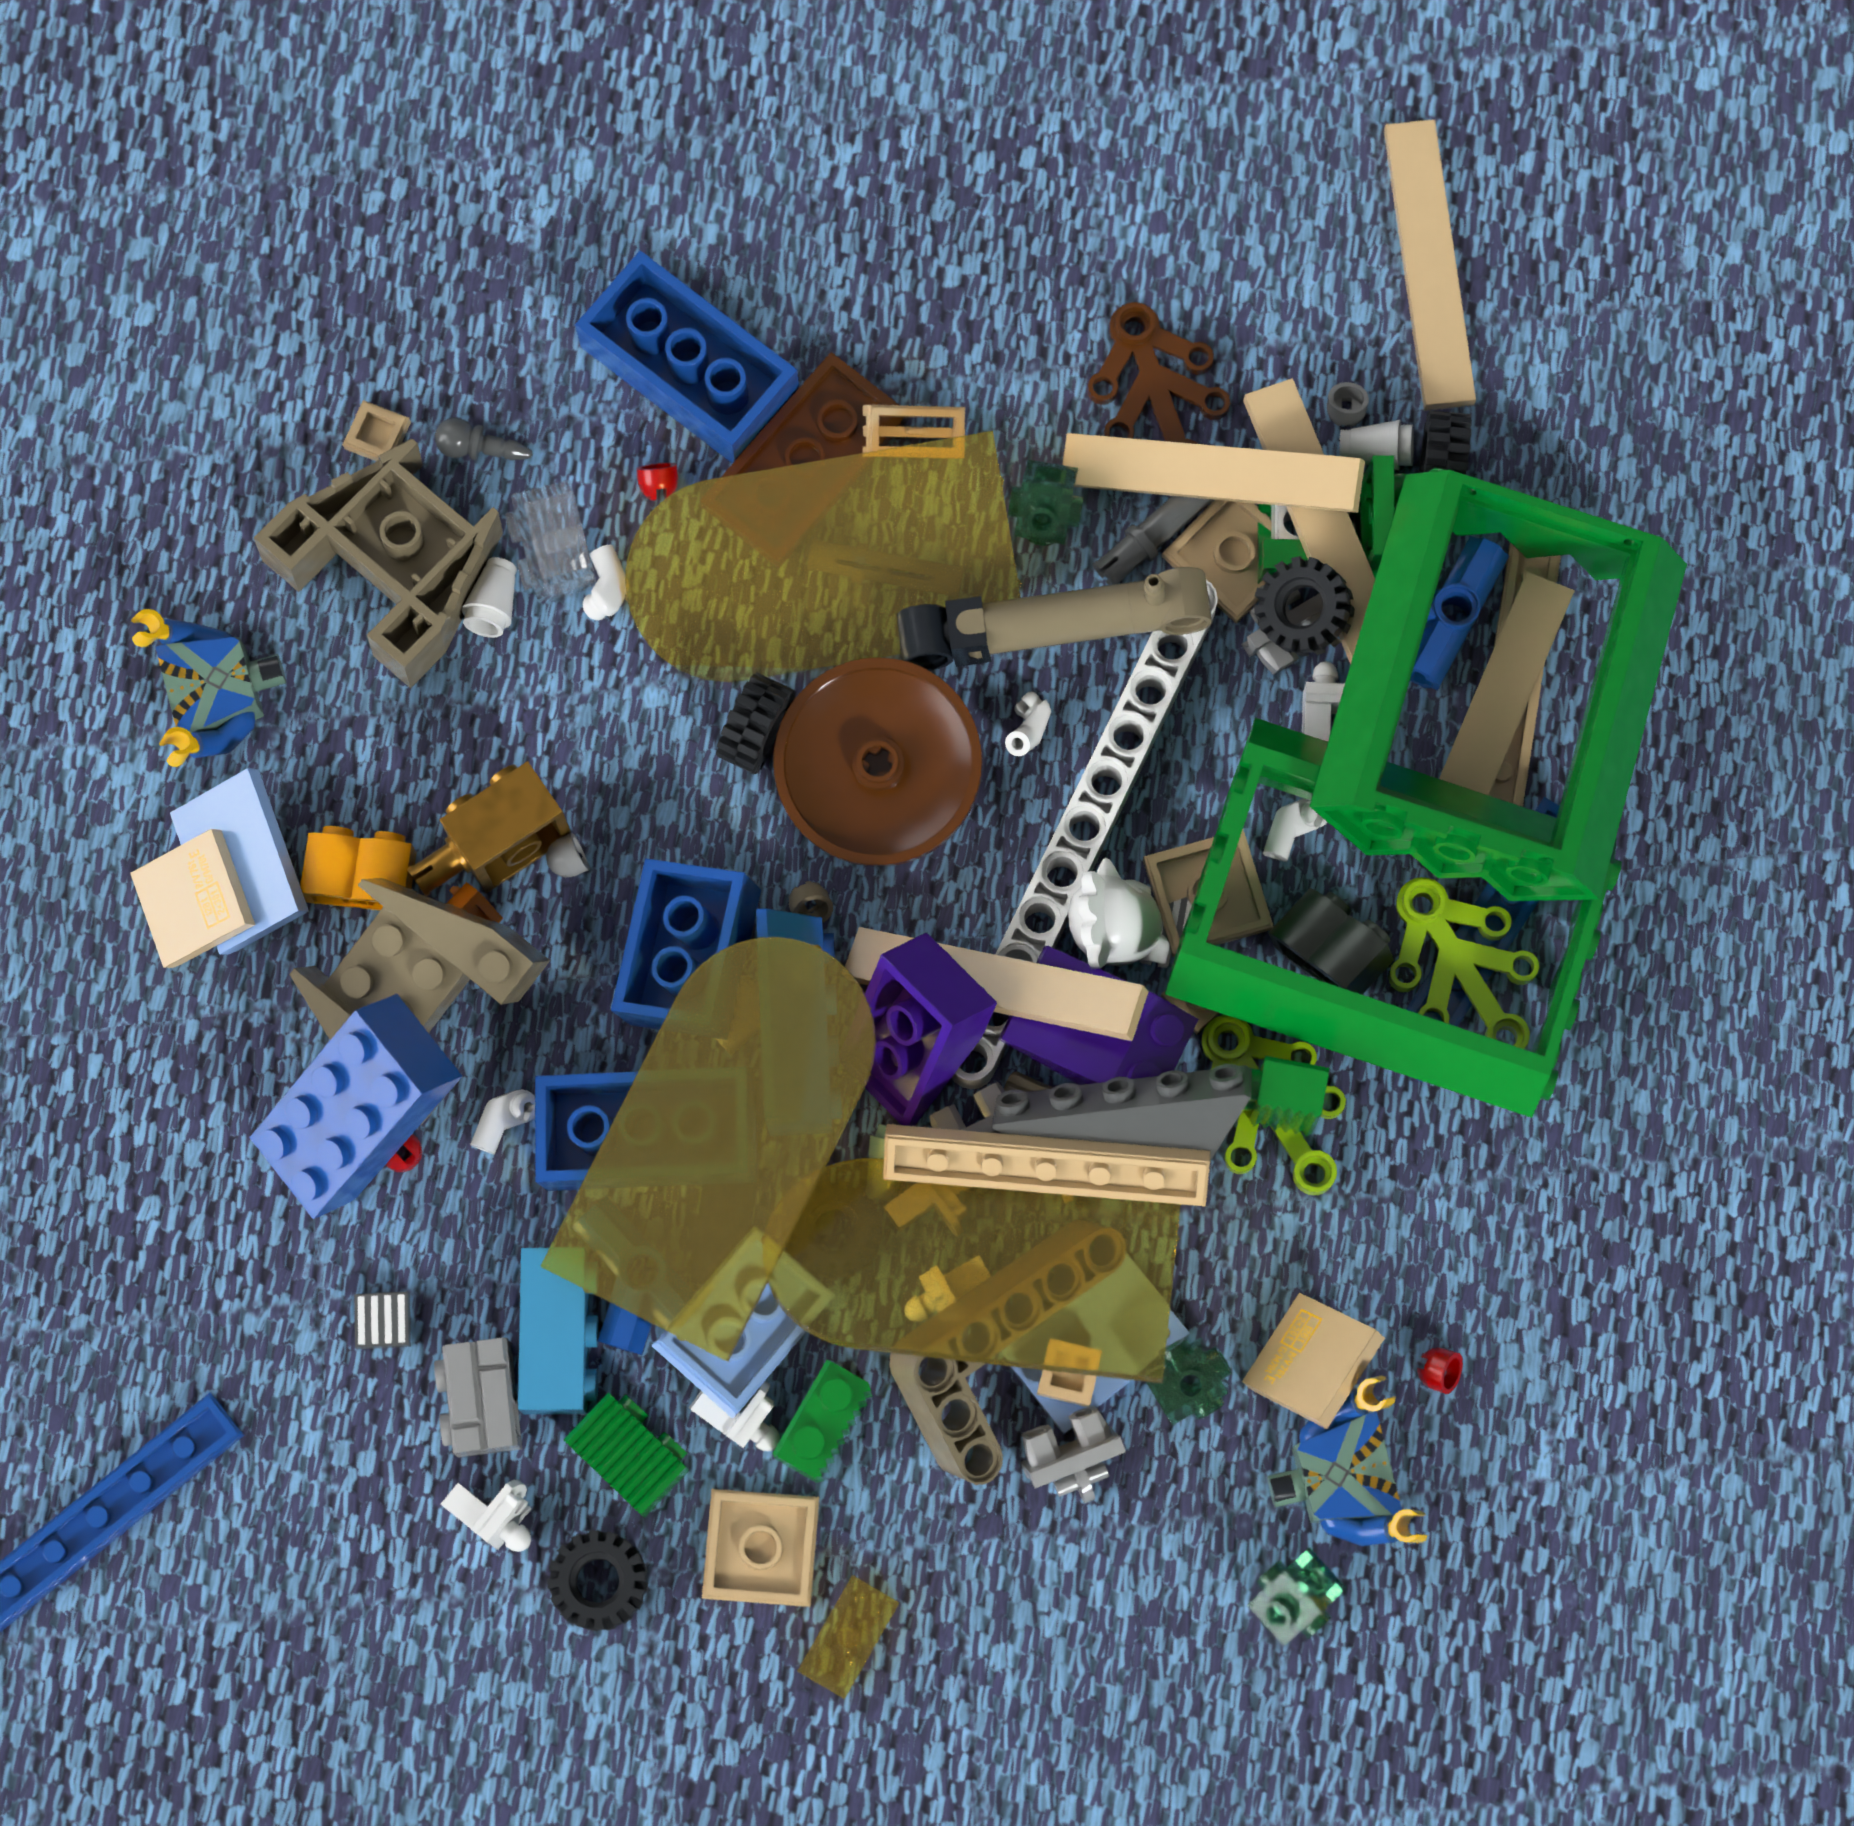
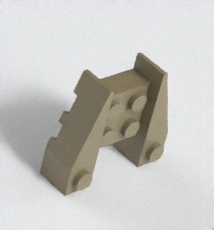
M413 439L379 455L378 461L351 475L349 472H346L331 480L332 485L309 497L307 494H304L290 501L254 537L261 560L298 592L338 554L392 600L396 606L367 634L373 657L409 688H412L447 652L464 617L462 607L483 568L486 566L487 560L492 558L503 534L499 512L494 507L472 526L413 476L423 466L418 443Z
M372 878L362 879L358 886L380 903L383 908L331 976H326L316 966L294 968L289 975L331 1040L355 1010L394 994L399 995L428 1033L470 979L501 1005L519 1002L550 960L511 927L468 913L467 910L434 900L389 880Z

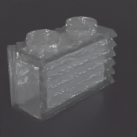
M564 480L561 483H553L552 485H544L541 488L513 493L511 500L514 511L505 513L512 543L522 541L526 558L517 560V565L524 590L534 588L539 603L593 589L597 582L571 481Z

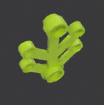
M1419 877L1405 883L1397 895L1396 909L1399 917L1406 923V929L1398 960L1393 963L1388 973L1390 985L1399 992H1409L1417 987L1422 976L1418 959L1426 932H1428L1439 951L1427 1001L1418 1014L1424 1015L1428 1011H1434L1441 1016L1442 1022L1449 1024L1450 1016L1447 1006L1454 977H1456L1487 1027L1485 1036L1497 1040L1496 1034L1498 1031L1508 1030L1515 1038L1513 1046L1525 1049L1530 1039V1030L1527 1023L1516 1014L1503 1012L1475 966L1505 973L1511 982L1517 985H1526L1532 982L1539 972L1540 965L1537 957L1526 950L1513 953L1458 939L1447 922L1478 927L1480 934L1484 938L1496 941L1502 939L1511 927V916L1508 911L1500 906H1491L1486 909L1451 900L1448 898L1444 887L1439 882L1430 878ZM1417 897L1427 898L1431 903V910L1427 913L1416 911L1413 907V900ZM1490 915L1500 917L1504 928L1500 931L1490 930L1485 924V918ZM1519 959L1526 960L1531 965V974L1527 976L1517 974L1513 968L1514 961ZM1399 967L1410 968L1414 973V980L1410 983L1400 982L1396 977V969Z
M1221 1015L1211 1020L1206 1025L1202 1034V1049L1206 1057L1212 1062L1211 1070L1224 1064L1259 1069L1252 1058L1264 1060L1265 1056L1291 1060V1053L1298 1049L1308 1052L1311 1059L1309 1064L1315 1065L1317 1061V1053L1309 1043L1295 1042L1288 1044L1254 1036L1247 1022L1227 1015ZM1223 1033H1231L1237 1038L1238 1045L1231 1051L1223 1050L1218 1044V1037ZM1327 1086L1325 1094H1334L1339 1100V1107L1334 1111L1322 1109L1320 1117L1334 1119L1343 1112L1346 1098L1339 1088ZM1244 1109L1238 1118L1234 1141L1229 1145L1224 1156L1227 1168L1236 1174L1248 1173L1253 1169L1257 1160L1254 1144L1259 1124L1253 1126L1250 1122L1251 1111ZM1281 1127L1275 1131L1272 1128L1295 1164L1293 1180L1298 1189L1308 1195H1321L1327 1192L1332 1187L1337 1176V1167L1333 1158L1323 1151L1312 1150L1301 1132L1295 1135L1292 1129L1285 1133ZM1237 1148L1247 1150L1251 1157L1250 1163L1243 1167L1235 1165L1231 1160V1152ZM1310 1165L1319 1166L1324 1172V1179L1317 1184L1308 1182L1304 1176L1306 1167Z

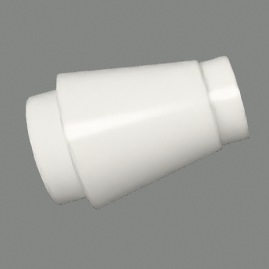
M1400 420L1352 428L1351 430H1341L1340 456L1361 458L1365 461L1366 465H1369L1373 455L1394 456V470L1397 471L1400 470V466L1413 465V425H1401Z
M492 557L487 560L486 566L483 568L462 607V613L465 616L463 624L471 632L480 636L494 638L501 636L504 628L511 625L515 574L517 570L512 562L498 557Z

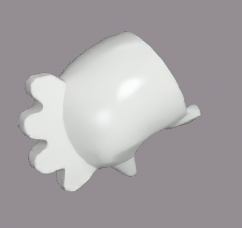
M1104 858L1097 872L1087 871L1083 873L1082 887L1072 895L1068 911L1071 933L1077 946L1087 956L1091 969H1099L1105 965L1121 967L1143 959L1157 945L1162 931L1161 913L1156 901L1151 896V887L1136 880L1121 879L1111 860Z

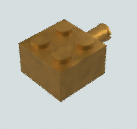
M528 761L519 767L513 764L503 768L491 778V785L475 796L471 793L465 794L446 808L447 814L439 820L448 835L444 839L447 844L414 866L407 868L425 896H428L431 891L463 870L467 874L472 872L487 894L547 854L549 846L555 840L571 833L563 811Z

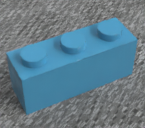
M521 1248L518 1410L523 1415L588 1414V1401H597L598 1370L588 1369L589 1347H598L599 1318L598 1315H589V1295L599 1294L600 1268L599 1262H590V1254L586 1248Z

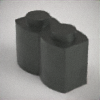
M1310 888L1268 932L1274 947L1300 970L1317 980L1361 995L1394 961L1388 947L1390 938L1386 932L1369 919L1361 923L1349 916L1352 913L1349 906L1332 892H1328L1324 896Z

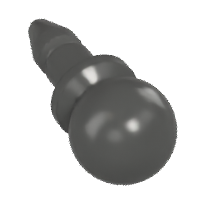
M452 417L442 421L435 432L437 448L442 454L450 458H460L468 454L471 460L477 461L479 452L498 458L503 456L507 460L529 459L533 455L531 449L515 440L509 439L506 441L502 437L484 436V426L477 425L473 428L462 418Z

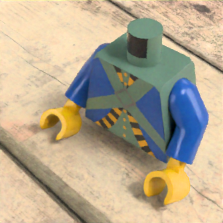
M143 609L131 619L133 623L145 624L150 630V633L137 632L132 637L136 646L146 647L156 639H159L161 644H163L155 648L176 727L168 729L159 745L172 744L179 748V750L173 751L166 760L172 767L182 765L189 754L193 758L231 753L254 729L255 720L264 716L258 691L286 684L284 669L278 654L250 661L248 651L241 639L232 637L226 631L192 622L172 619L163 620L162 616L152 609Z
M1381 1375L1366 1379L1359 1385L1358 1390H1352L1327 1429L1309 1420L1300 1430V1443L1292 1448L1297 1469L1267 1476L1275 1508L1305 1501L1310 1523H1320L1328 1535L1359 1546L1394 1543L1398 1540L1408 1543H1422L1426 1541L1428 1536L1420 1534L1411 1535L1408 1528L1409 1522L1413 1517L1426 1516V1514L1420 1510H1402L1377 1414V1410L1392 1406L1395 1402V1396L1380 1402L1373 1393L1375 1384L1386 1380L1385 1376Z

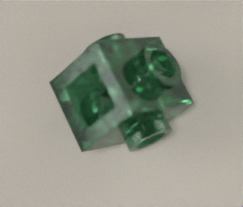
M1034 460L1027 461L1022 487H1012L1008 516L1017 517L1015 537L1026 538L1029 542L1041 546H1048L1054 543L1065 545L1069 526L1079 528L1084 497L1074 496L1078 474L1077 467Z
M1186 1338L1175 1341L1158 1353L1161 1361L1146 1369L1144 1380L1172 1426L1193 1413L1197 1419H1202L1225 1404L1222 1397L1228 1394L1229 1383L1226 1377L1232 1374L1231 1368L1217 1346L1208 1349L1202 1338L1190 1344ZM1195 1375L1200 1380L1195 1383H1189L1183 1377Z
M1309 1547L1288 1567L1279 1559L1256 1581L1262 1588V1591L1247 1606L1260 1619L1263 1626L1271 1631L1282 1645L1285 1646L1300 1632L1309 1639L1332 1618L1325 1609L1347 1587Z

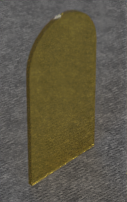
M993 431L709 479L691 484L674 492L658 504L643 521L629 551L625 577V600L629 604L630 612L638 630L648 645L661 658L680 671L705 680L735 682L750 680V677L756 674V672L768 677L839 665L863 658L901 654L896 617L897 613L910 606L937 604L946 608L945 601L981 596L983 603L1021 598L1019 590L1021 581L1017 578L1002 488L1004 480L1000 476Z
M763 937L736 943L721 950L701 964L682 986L540 1267L581 1287L584 1292L593 1293L676 1335L678 1340H686L728 1362L870 1077L876 1043L874 1020L867 998L852 974L838 960L823 951L819 945H811L803 941L781 937Z
M861 1158L829 1165L817 1170L797 1183L777 1205L768 1223L766 1234L762 1238L765 1274L777 1303L798 1326L826 1342L861 1350L1162 1383L1166 1342L1170 1336L1168 1322L1176 1244L1180 1240L1178 1235L1180 1204L884 1180V1159Z

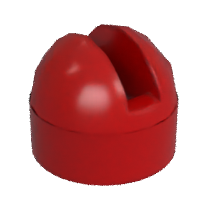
M654 463L636 468L638 485L646 498L656 501L658 489H663L665 500L675 493L678 487L676 463Z
M414 1133L403 1144L412 1155L404 1161L396 1152L385 1165L390 1170L406 1172L413 1169L421 1160L422 1145Z
M1438 1347L1422 1353L1421 1358L1427 1359L1424 1368H1417V1374L1421 1382L1432 1390L1444 1394L1451 1393L1461 1377L1463 1368L1461 1354Z

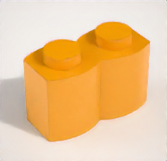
M324 826L322 833H308L300 884L305 901L314 904L381 911L383 906L361 889L358 884L362 879L383 878L412 889L413 877L407 868L415 865L417 852L411 843L405 842L406 837L398 833L378 831L374 833V838L353 837L354 831L339 826Z

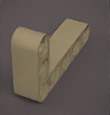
M1087 1222L1070 1224L959 1300L956 1304L902 1339L894 1347L889 1363L892 1376L937 1464L942 1470L974 1485H984L991 1482L999 1474L1003 1462L1001 1447L966 1377L1114 1275L1122 1267L1126 1258L1125 1242L1119 1233ZM1095 1241L1094 1253L1089 1258V1248ZM1054 1269L1053 1281L1047 1287L1048 1275ZM1012 1298V1308L1005 1316V1306ZM970 1326V1337L962 1346V1336ZM927 1356L928 1365L919 1376V1366L921 1361ZM950 1401L951 1406L948 1416L942 1420V1411ZM973 1446L972 1457L965 1464L967 1451Z

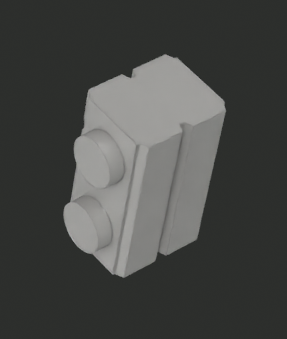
M495 1338L442 1346L443 1360H436L434 1362L437 1391L438 1393L447 1392L449 1413L440 1414V1432L443 1446L452 1445L453 1454L458 1458L521 1450L522 1439L511 1342L507 1338Z

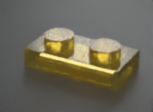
M852 1575L797 1671L841 1698L846 1699L900 1603Z

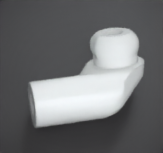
M613 545L601 546L590 554L599 579L591 594L585 596L583 609L589 618L596 621L602 620L605 616H613L619 610L629 592V581Z

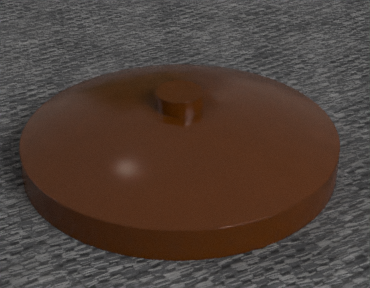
M880 657L846 662L824 672L810 682L794 699L783 717L776 737L773 758L774 777L780 800L788 816L801 833L815 846L837 859L852 864L872 867L895 866L917 860L933 852L950 839L961 827L975 803L980 787L983 764L978 731L968 708L959 695L940 677L921 666L903 660Z

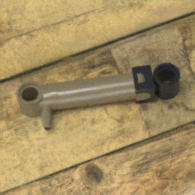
M1180 567L1166 570L1158 575L1151 574L1146 580L988 603H983L982 597L976 596L945 601L946 608L937 604L915 605L901 610L897 613L896 617L901 660L916 664L929 671L948 666L953 662V658L956 667L992 662V654L1154 631H1162L1171 635L1191 634L1206 629L1212 623L1205 572L1194 567Z

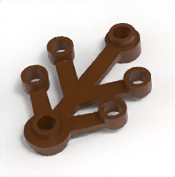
M1138 302L1127 303L1120 306L1113 313L1110 319L1109 332L1114 345L1100 372L1090 378L1088 382V396L1094 403L1099 405L1113 402L1118 393L1117 379L1132 354L1139 373L1116 417L1109 420L1105 425L1104 436L1111 437L1110 430L1120 426L1128 431L1129 436L1127 438L1134 439V426L1149 399L1164 441L1198 444L1194 440L1186 439L1170 394L1198 406L1203 416L1210 420H1219L1227 415L1228 408H1230V396L1222 388H1208L1159 365L1154 349L1183 360L1185 369L1194 375L1205 374L1211 369L1214 360L1213 350L1206 343H1192L1160 328L1157 314L1145 304ZM1136 321L1142 324L1144 331L1139 335H1130L1125 330V326L1129 322ZM1196 351L1203 352L1207 356L1208 361L1203 365H1194L1189 360L1190 354ZM1105 381L1112 386V391L1102 396L1094 391V385L1097 382ZM1216 396L1223 400L1224 407L1218 411H1213L1206 406L1205 401L1210 397Z

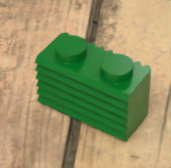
M1265 1056L1260 1069L1252 1068L1251 1098L1244 1110L1251 1111V1124L1256 1126L1260 1123L1264 1129L1271 1125L1274 1131L1281 1127L1285 1133L1292 1129L1295 1135L1301 1131L1306 1137L1310 1135L1322 1114L1329 1068Z
M826 1360L773 1451L774 1458L816 1483L824 1481L822 1473L829 1472L827 1464L834 1462L833 1455L840 1453L838 1445L845 1444L844 1436L851 1434L849 1427L856 1425L854 1417L861 1416L860 1408L867 1406L865 1399L872 1397L869 1383L832 1361Z
M608 1392L563 1440L645 1518L689 1471L681 1462L687 1452L665 1431L658 1438L648 1431L642 1423L649 1416L630 1397L625 1394L617 1401Z

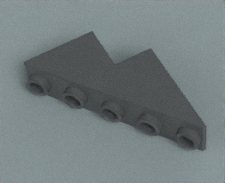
M1224 1064L1212 1070L1187 1073L1168 1071L1159 1076L1137 1079L1116 1077L1107 1082L1086 1085L1065 1083L1053 1089L1028 1092L1009 1090L998 1095L996 1098L992 1128L1001 1133L1206 1150L1210 1151L1211 1161L1251 1098L1252 1068Z

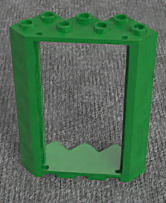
M1435 468L1429 472L1406 474L1309 807L1367 856L1410 854L1437 878L1482 877L1509 901L1600 900L1687 563L1662 537L1462 473ZM1452 532L1456 536L1500 532L1525 558L1571 555L1595 581L1620 579L1549 846L1378 792Z
M1255 717L1223 805L1218 828L1201 872L1193 904L1179 939L1165 995L1532 1118L1540 1099L1549 1101L1558 1078V1070H1555L1554 1067L1560 1053L1564 1029L1570 1030L1578 1013L1580 1000L1575 999L1581 984L1585 960L1591 961L1596 952L1601 936V930L1596 928L1602 915L1603 900L1606 891H1612L1615 887L1622 866V861L1615 859L1617 838L1600 900H1578L1572 914L1568 946L1551 983L1547 1014L1532 1050L1528 1051L1206 942L1257 784L1260 783L1311 801L1328 744L1327 741ZM1390 762L1386 763L1378 791L1546 846L1550 844L1556 822L1555 817Z

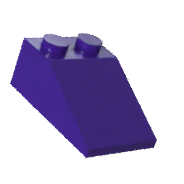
M926 932L881 954L841 1051V1064L901 1125L915 1126L981 1040L997 1002Z
M1044 946L1036 962L1125 981L1101 969H1091L1088 963L1050 946ZM1149 991L1133 1041L1011 1015L998 1040L1074 1083L1086 1085L1107 1082L1116 1077L1137 1079L1159 1076L1165 1072L1174 1071L1199 1019Z

